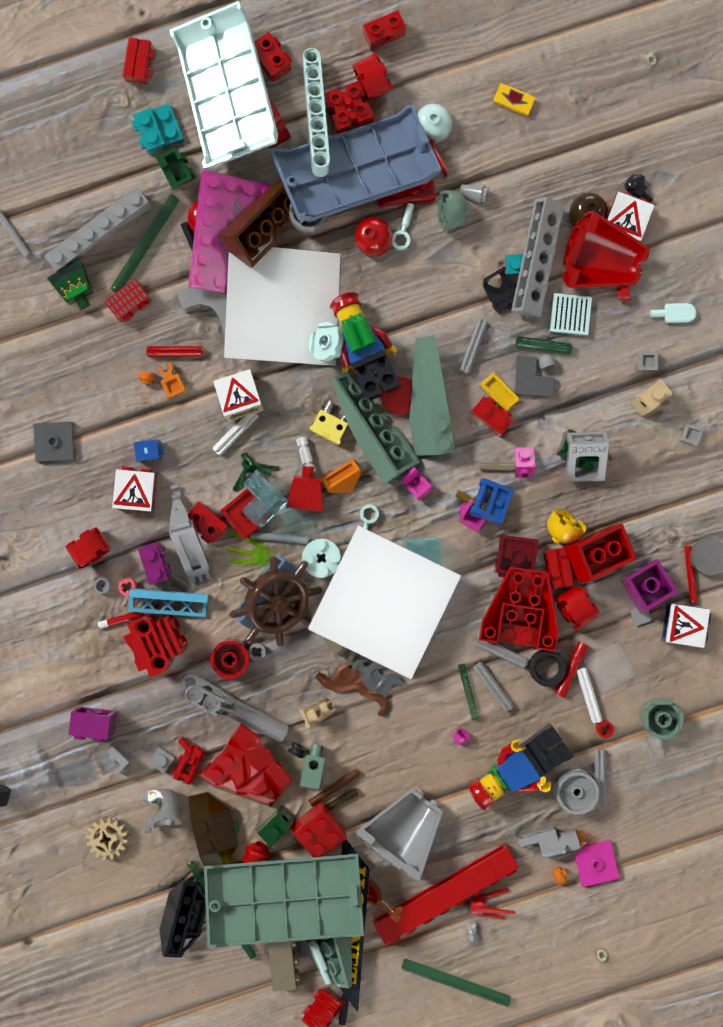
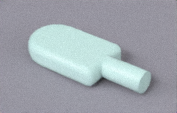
M688 303L665 304L664 310H650V317H665V323H688L694 320L697 314L696 308Z
M315 940L308 941L309 949L317 968L320 970L325 985L332 983L328 967Z

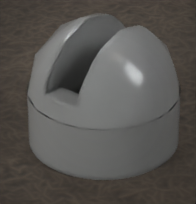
M548 354L541 356L539 360L540 369L543 370L555 366L552 356Z

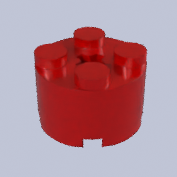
M377 53L352 64L357 81L360 80L368 101L393 89L389 78H386L385 75L387 69Z
M97 527L84 531L79 535L80 539L77 541L73 540L65 546L80 570L88 567V562H96L112 549L107 539Z
M573 586L557 597L555 602H559L556 606L567 623L572 622L574 624L572 628L578 631L597 618V614L600 611L594 603L591 604L589 601V594L585 588L579 589Z
M234 638L221 641L213 649L210 656L212 669L224 679H235L241 676L247 670L251 661L247 645ZM230 654H232V657L235 658V660L232 663H230V660L226 659V657H228Z

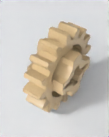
M111 816L107 821L102 817L100 823L96 820L93 823L94 827H89L88 830L91 833H88L86 838L90 839V841L86 845L92 846L90 853L97 852L96 858L101 854L103 855V860L108 855L110 859H113L115 854L119 856L122 853L121 850H125L127 847L124 843L129 841V838L125 837L128 831H123L125 824L119 825V819L113 822ZM100 828V835L95 837L96 831ZM106 835L108 838L110 837L111 840L109 841L108 839H104V836ZM120 839L118 846L115 848V841Z

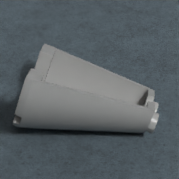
M411 788L361 827L355 834L360 840H365L364 844L394 868L400 872H406L408 877L419 881L443 811L439 809L440 805L434 800L427 801L424 798L425 794L420 789L415 788L414 790Z

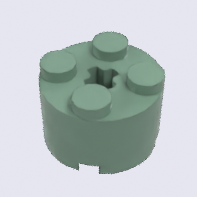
M653 698L646 701L640 712V721L643 728L658 739L673 738L683 727L684 718L681 710L676 704L665 698ZM661 715L665 716V718L661 719V722L658 720Z

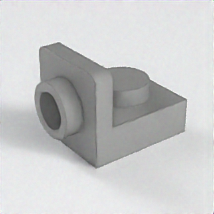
M117 743L107 751L109 758L114 763L121 765L113 774L116 776L120 772L124 774L131 766L129 762L133 758Z

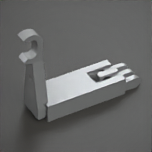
M178 484L171 485L173 503L169 522V534L187 577L190 576L193 584L197 583L196 577L199 578L200 582L204 581L203 575H206L207 580L212 579L209 571V560L193 520H189L184 509Z

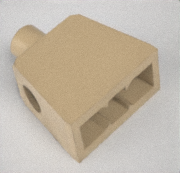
M658 378L633 398L630 403L643 416L654 410L673 393L662 379Z

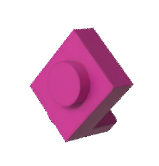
M534 447L514 448L515 477H534L536 467Z
M415 467L405 472L401 478L405 487L419 501L434 489Z
M470 499L468 504L464 503L458 512L461 514L458 521L478 533L486 520L469 514L474 502Z

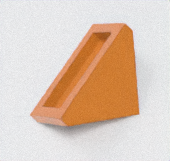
M351 459L321 478L330 493L353 494L361 470L355 461Z

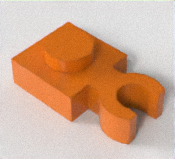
M169 362V370L167 372H164L161 366L158 367L160 374L165 376L161 383L168 399L186 392L179 373L173 375L174 367Z

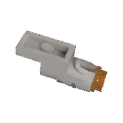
M551 826L516 836L520 847L528 849L534 847L535 843H538L541 855L546 858L552 857L556 861L579 851V849L587 845L583 830L578 831V829L559 832L557 835L555 828Z

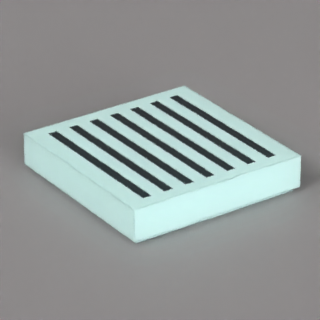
M554 293L549 332L588 336L592 297Z

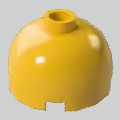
M561 509L553 510L547 521V529L552 536V540L560 545L562 543L571 544L578 541L585 533L586 525L580 519L576 522L573 519L574 515Z

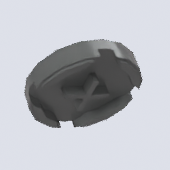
M712 537L702 538L693 545L690 552V561L698 573L711 576L723 571V543L720 540Z

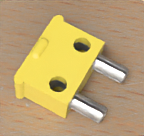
M328 401L324 410H320L313 425L309 427V431L339 446L348 423H346L347 420L344 413L341 419L329 414L334 403ZM323 417L325 421L321 422L319 419ZM341 426L342 430H337V427Z

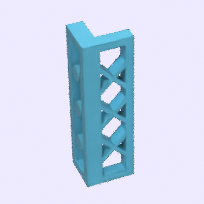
M130 588L128 611L206 617L208 594ZM133 598H143L146 604L142 608H133ZM155 599H161L166 605L161 609H155L151 602ZM173 601H182L185 607L180 611H175L170 604ZM193 602L203 603L202 613L193 612L189 606ZM149 605L152 609H146L145 607Z

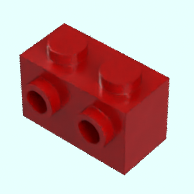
M267 32L254 41L260 65L272 82L291 71L290 63L292 60L287 52H282L280 49L281 43L276 36L272 37L270 32Z
M483 396L470 413L500 437L514 421L511 419L512 415L504 408L502 410L496 406L497 402L488 396L486 398Z
M199 501L187 514L189 520H193L196 530L202 534L200 538L208 544L210 542L215 544L230 526Z

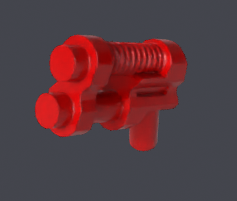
M181 737L177 742L184 748L185 752L179 756L180 762L177 768L173 770V779L180 781L181 778H184L183 783L190 785L195 780V774L206 751L195 743L190 745L184 737ZM187 763L191 764L188 773L184 772Z

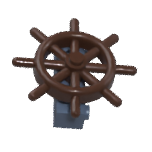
M277 553L275 556L270 557V564L254 582L246 577L240 578V583L247 587L248 591L237 609L230 612V617L235 618L239 623L251 630L245 638L248 644L252 643L261 631L266 634H276L277 646H283V632L293 628L299 621L306 626L310 625L312 620L304 615L309 597L322 593L320 586L307 589L304 582L300 579V576L308 567L307 561H302L297 567ZM295 585L297 592L287 595ZM296 601L294 608L289 606L288 603ZM282 612H286L288 615L282 619ZM274 613V622L267 623V621Z

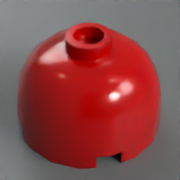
M366 218L359 223L355 230V243L366 256H382L392 246L393 231L388 223L380 218Z

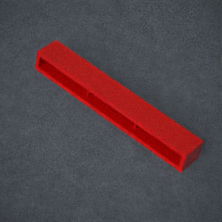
M506 843L373 919L374 927L385 945L388 943L394 944L400 939V936L406 933H413L417 929L416 927L421 924L426 925L430 923L433 917L438 914H446L450 907L463 904L467 900L466 898L471 895L476 896L480 894L483 888L488 885H496L500 878L513 875L516 869L519 868Z

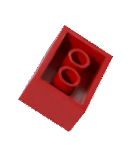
M623 523L608 526L565 546L578 582L592 581L637 559Z

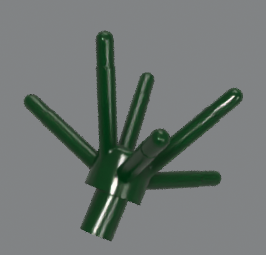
M247 452L241 454L243 471L237 479L233 491H236L239 484V488L242 490L246 474L251 473L260 493L264 495L265 492L254 471L257 469L270 476L271 473L266 469L278 470L279 466L255 463L254 459L250 458Z

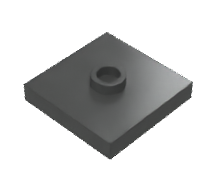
M72 421L33 424L35 462L75 460Z

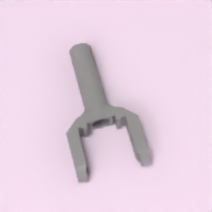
M186 673L182 676L181 685L186 690L185 697L187 701L215 716L229 717L279 743L285 739L288 733V725L236 700L221 687L194 673ZM186 678H194V685L187 687L184 684ZM210 686L212 688V692L203 687ZM189 693L197 696L198 698L191 699L189 697ZM206 701L211 703L214 707L210 708L206 706Z

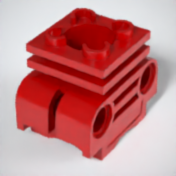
M153 615L143 616L128 623L127 626L130 633L123 636L126 644L134 654L138 671L146 669L150 678L172 666L174 656L186 651V646L188 645L185 636H181L179 632L180 624L176 617L173 618L172 615L157 620ZM144 622H147V623H148V625H149V630H146V629L144 628V626H143V623H144ZM159 657L165 661V665L160 664Z

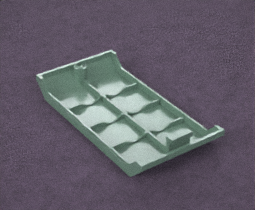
M358 854L204 866L208 948L364 936ZM214 903L217 904V908H216V909H213V908H212V905H213Z

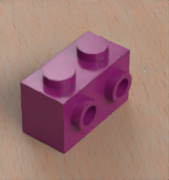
M157 542L138 548L149 585L171 579L172 571L169 563L166 564L164 558L166 553L163 545Z

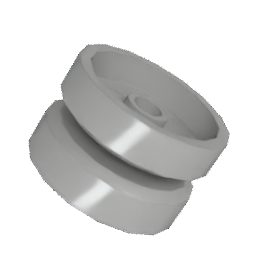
M569 767L562 770L554 780L553 793L565 811L574 815H581L591 811L596 806L599 799V788L596 781L585 770L578 767Z

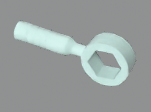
M407 203L402 220V229L393 234L392 246L398 251L406 250L410 245V236L406 229L410 224L415 206L412 203ZM404 236L407 240L406 244L398 246L395 242L396 237Z
M365 505L360 511V517L365 522L364 529L368 530L369 523L375 522L379 517V511L374 505ZM371 507L376 511L375 518L367 520L363 517L364 510Z

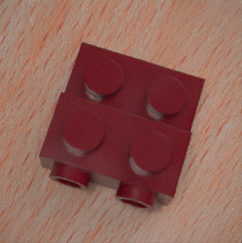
M500 534L494 572L498 573V577L504 578L509 567L535 570L539 540Z

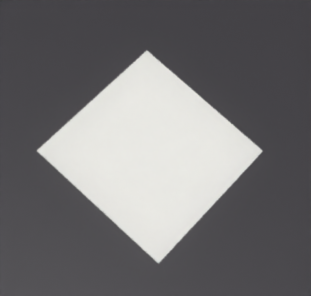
M272 247L253 268H250L229 252L224 358L336 366V358L327 362L314 358V354L309 350V339L312 332L317 331L319 324L323 322L338 324V318L334 316L333 310L330 309V304L339 296L341 254Z
M358 526L308 629L412 679L461 575Z

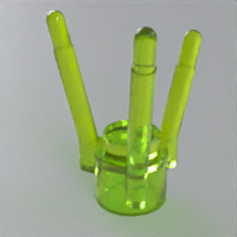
M231 530L227 531L228 534L243 540L238 533ZM247 538L243 541L256 546L252 548V551L228 548L231 552L251 555V558H253L231 560L232 564H260V562H266L268 548L264 547L263 543Z

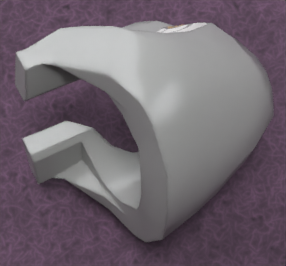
M153 789L139 796V802L144 801L149 805L156 803L159 806V812L150 817L146 822L145 833L150 834L152 829L160 826L181 824V809L175 791L170 789Z

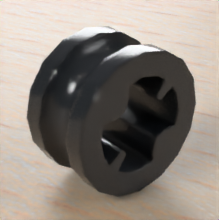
M292 742V748H289L288 752L303 759V753L307 749L296 742Z

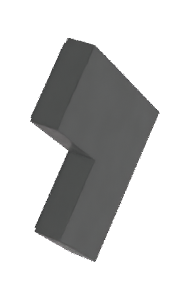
M517 356L515 394L553 397L555 377L536 376L537 357Z

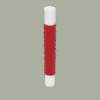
M132 612L99 621L98 627L103 629L155 613Z

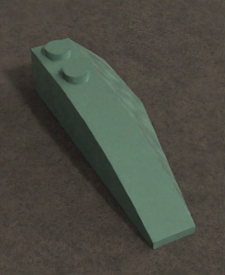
M435 335L416 338L409 419L416 455H440L455 452Z
M347 372L332 379L349 427L362 452L384 485L420 463V460L396 425L393 427L387 421L388 417L384 412L381 414L374 407L375 403L373 400L366 401L361 387Z
M350 937L319 939V948L328 960L326 965L335 986L341 988L352 987Z

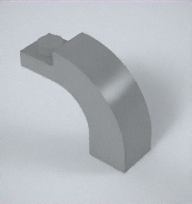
M194 288L176 291L185 312L203 307L213 310L217 313L225 333L227 300L222 295Z

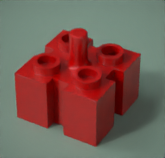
M360 80L345 85V91L339 93L337 88L324 93L329 115L334 114L332 115V123L336 134L351 130L352 126L356 124L360 127L373 122V114L368 102L363 103L365 102V93Z

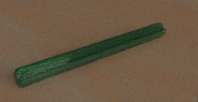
M169 195L110 287L114 293L127 284L179 203V199L176 196Z
M404 959L401 969L505 1007H508L511 998L507 994L408 959Z

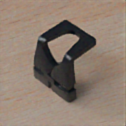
M502 267L487 276L482 282L488 299L492 302V307L497 313L506 308L508 304H513L516 291L515 285L505 273L506 267ZM500 274V288L490 286L488 284L490 279Z

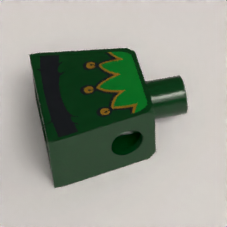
M78 260L47 277L48 281L66 303L72 305L76 302L80 310L90 306L86 296L93 293L81 261Z
M281 805L256 829V832L272 847L291 828L295 817Z

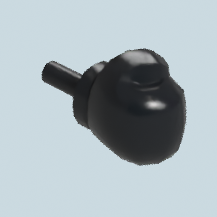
M632 174L624 184L625 190L637 198L643 196L651 203L653 198L645 192L648 188L644 184L645 176L642 174Z

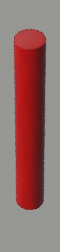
M692 545L684 546L690 603H698L695 571L690 561Z

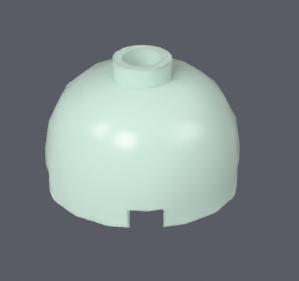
M434 103L422 107L417 115L428 140H434L435 144H438V142L447 139L452 128V119L448 110L442 105Z

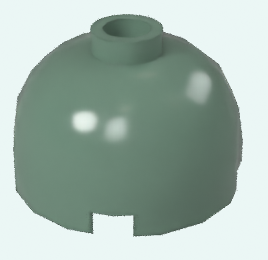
M442 190L439 194L443 195L442 199L438 200V220L443 222L444 226L440 227L442 230L458 228L464 223L466 215L470 214V205L466 203L464 196L459 192Z

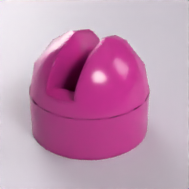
M458 728L453 735L454 742L456 744L459 743V745H464L470 738L469 733L462 728Z

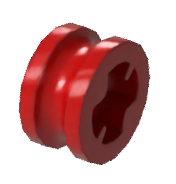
M602 720L596 724L595 729L600 737L610 738L613 735L614 726L609 721ZM605 724H608L607 727L609 728V732L605 731V733L602 734L603 731L600 730L601 726L604 727Z

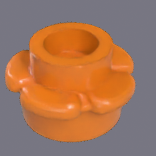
M139 371L137 379H141L140 383L152 384V380H156L154 378L155 373Z
M556 866L555 869L551 870L558 885L566 883L565 879L568 876L563 867L559 868Z

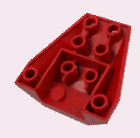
M509 567L481 621L479 640L532 646L536 649L556 652L559 632L549 573Z

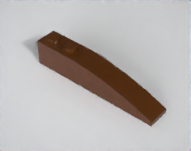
M281 180L259 196L219 235L228 252L250 268H253L277 243L280 231L285 229L288 224L286 221L289 218L291 202Z

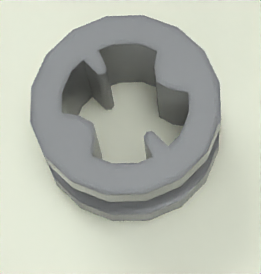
M262 643L252 644L249 648L250 658L256 661L263 659L266 654L265 646ZM254 647L257 649L260 647L262 649V651L260 652L262 653V655L254 656L252 653L254 652V650L252 649Z

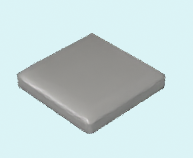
M637 608L630 610L635 626L652 620L649 611L640 614Z

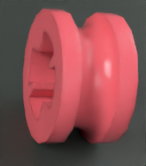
M126 578L119 583L118 588L122 595L129 596L130 590L124 591V583L128 584L130 582L132 584L130 587L137 589V584L133 579Z

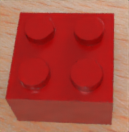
M322 801L292 824L293 835L312 857H323L347 839L345 828Z

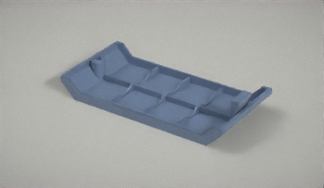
M413 104L405 106L404 109L394 116L329 136L330 164L329 172L324 177H317L312 172L309 143L289 150H281L279 148L270 150L297 219L309 222L428 183L442 170Z

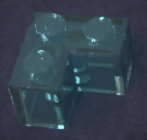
M258 470L243 483L255 498L242 512L253 524L261 528L289 501Z

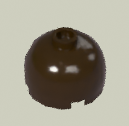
M591 192L583 193L576 197L570 205L568 213L572 225L575 226L578 220L583 221V215L589 211L596 212L607 219L608 208L603 197Z

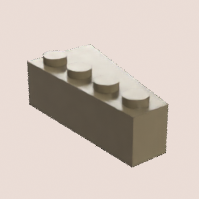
M296 941L267 943L273 991L295 990L296 981H300L299 969L295 967V964H298L297 952H294Z

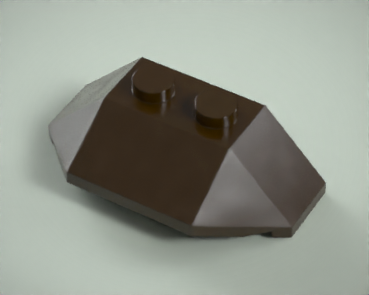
M209 792L189 796L190 820L199 857L203 865H226L239 845L230 807L212 796Z

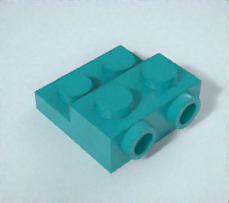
M170 103L153 110L148 108L133 114L134 120L131 123L135 132H140L141 138L138 139L142 150L146 149L148 154L184 141Z

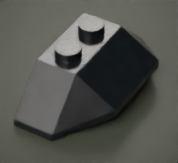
M182 880L169 892L159 929L163 957L181 958L185 954L184 952L200 937L206 914L205 890L201 882Z

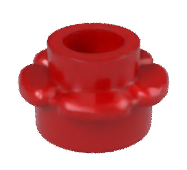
M629 285L621 286V289H617L619 301L622 300L623 303L631 301Z

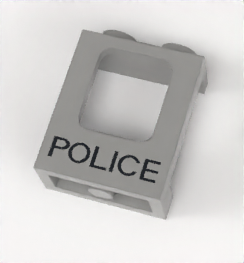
M567 433L568 454L567 465L564 467L566 482L605 481L609 449L607 433ZM580 456H598V467H594L591 470L576 467V459Z

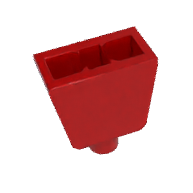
M303 465L302 476L294 475L286 508L323 510L322 481L320 477H313L314 466Z

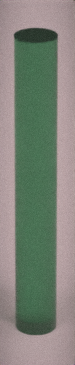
M461 663L458 664V669L472 721L478 720L479 715L466 665Z

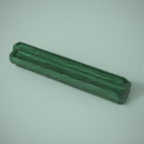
M518 336L515 342V346L565 354H570L572 351V344L522 336Z

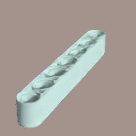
M308 48L303 53V76L311 168L315 176L324 177L329 172L330 156L321 56L317 49Z

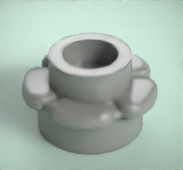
M100 576L98 580L94 581L93 587L99 595L108 594L112 590V581L109 578Z

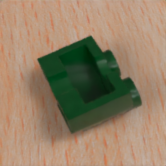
M177 147L156 157L172 190L196 178L192 168L187 169L185 164L188 161L183 152L179 153Z

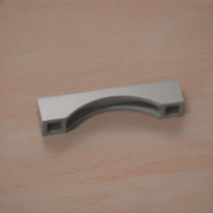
M136 186L44 255V257L53 269L58 272L80 260L100 240L126 223L137 219L152 208V206Z

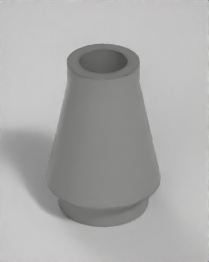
M462 184L460 194L480 204L481 202L486 203L489 187H485V184Z

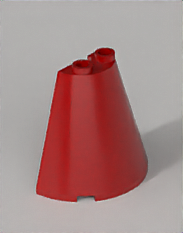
M593 211L586 212L583 215V221L578 220L574 226L566 246L563 265H566V272H563L565 285L569 288L636 285L642 275L640 266L643 261H647L650 248L600 214Z

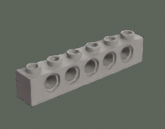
M548 197L535 199L511 312L527 317H541L548 280L552 270L553 257L556 251L557 238L560 233V224L564 214V203Z

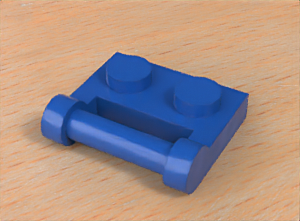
M481 478L479 482L480 488L469 514L501 526L514 490L486 478ZM487 489H490L492 493L486 510H483L481 506Z

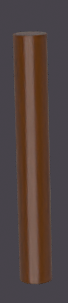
M354 769L308 800L312 807L358 777L360 775L358 770Z

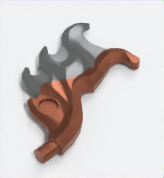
M368 658L356 660L352 668H349L348 663L342 665L331 677H325L321 672L316 674L315 678L323 687L329 690L343 692L357 689L361 696L378 702L380 704L379 716L387 708L386 698L390 688L396 684L403 687L402 679L398 675L379 673L378 669L383 668V665L364 666L363 663L368 661Z

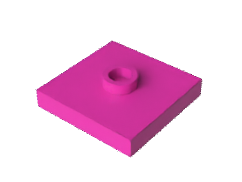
M610 839L580 846L581 849L574 853L582 887L620 878Z

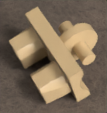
M324 697L302 708L299 712L302 715V719L305 720V727L310 728L331 716L332 712L335 711V707L331 700L327 701Z

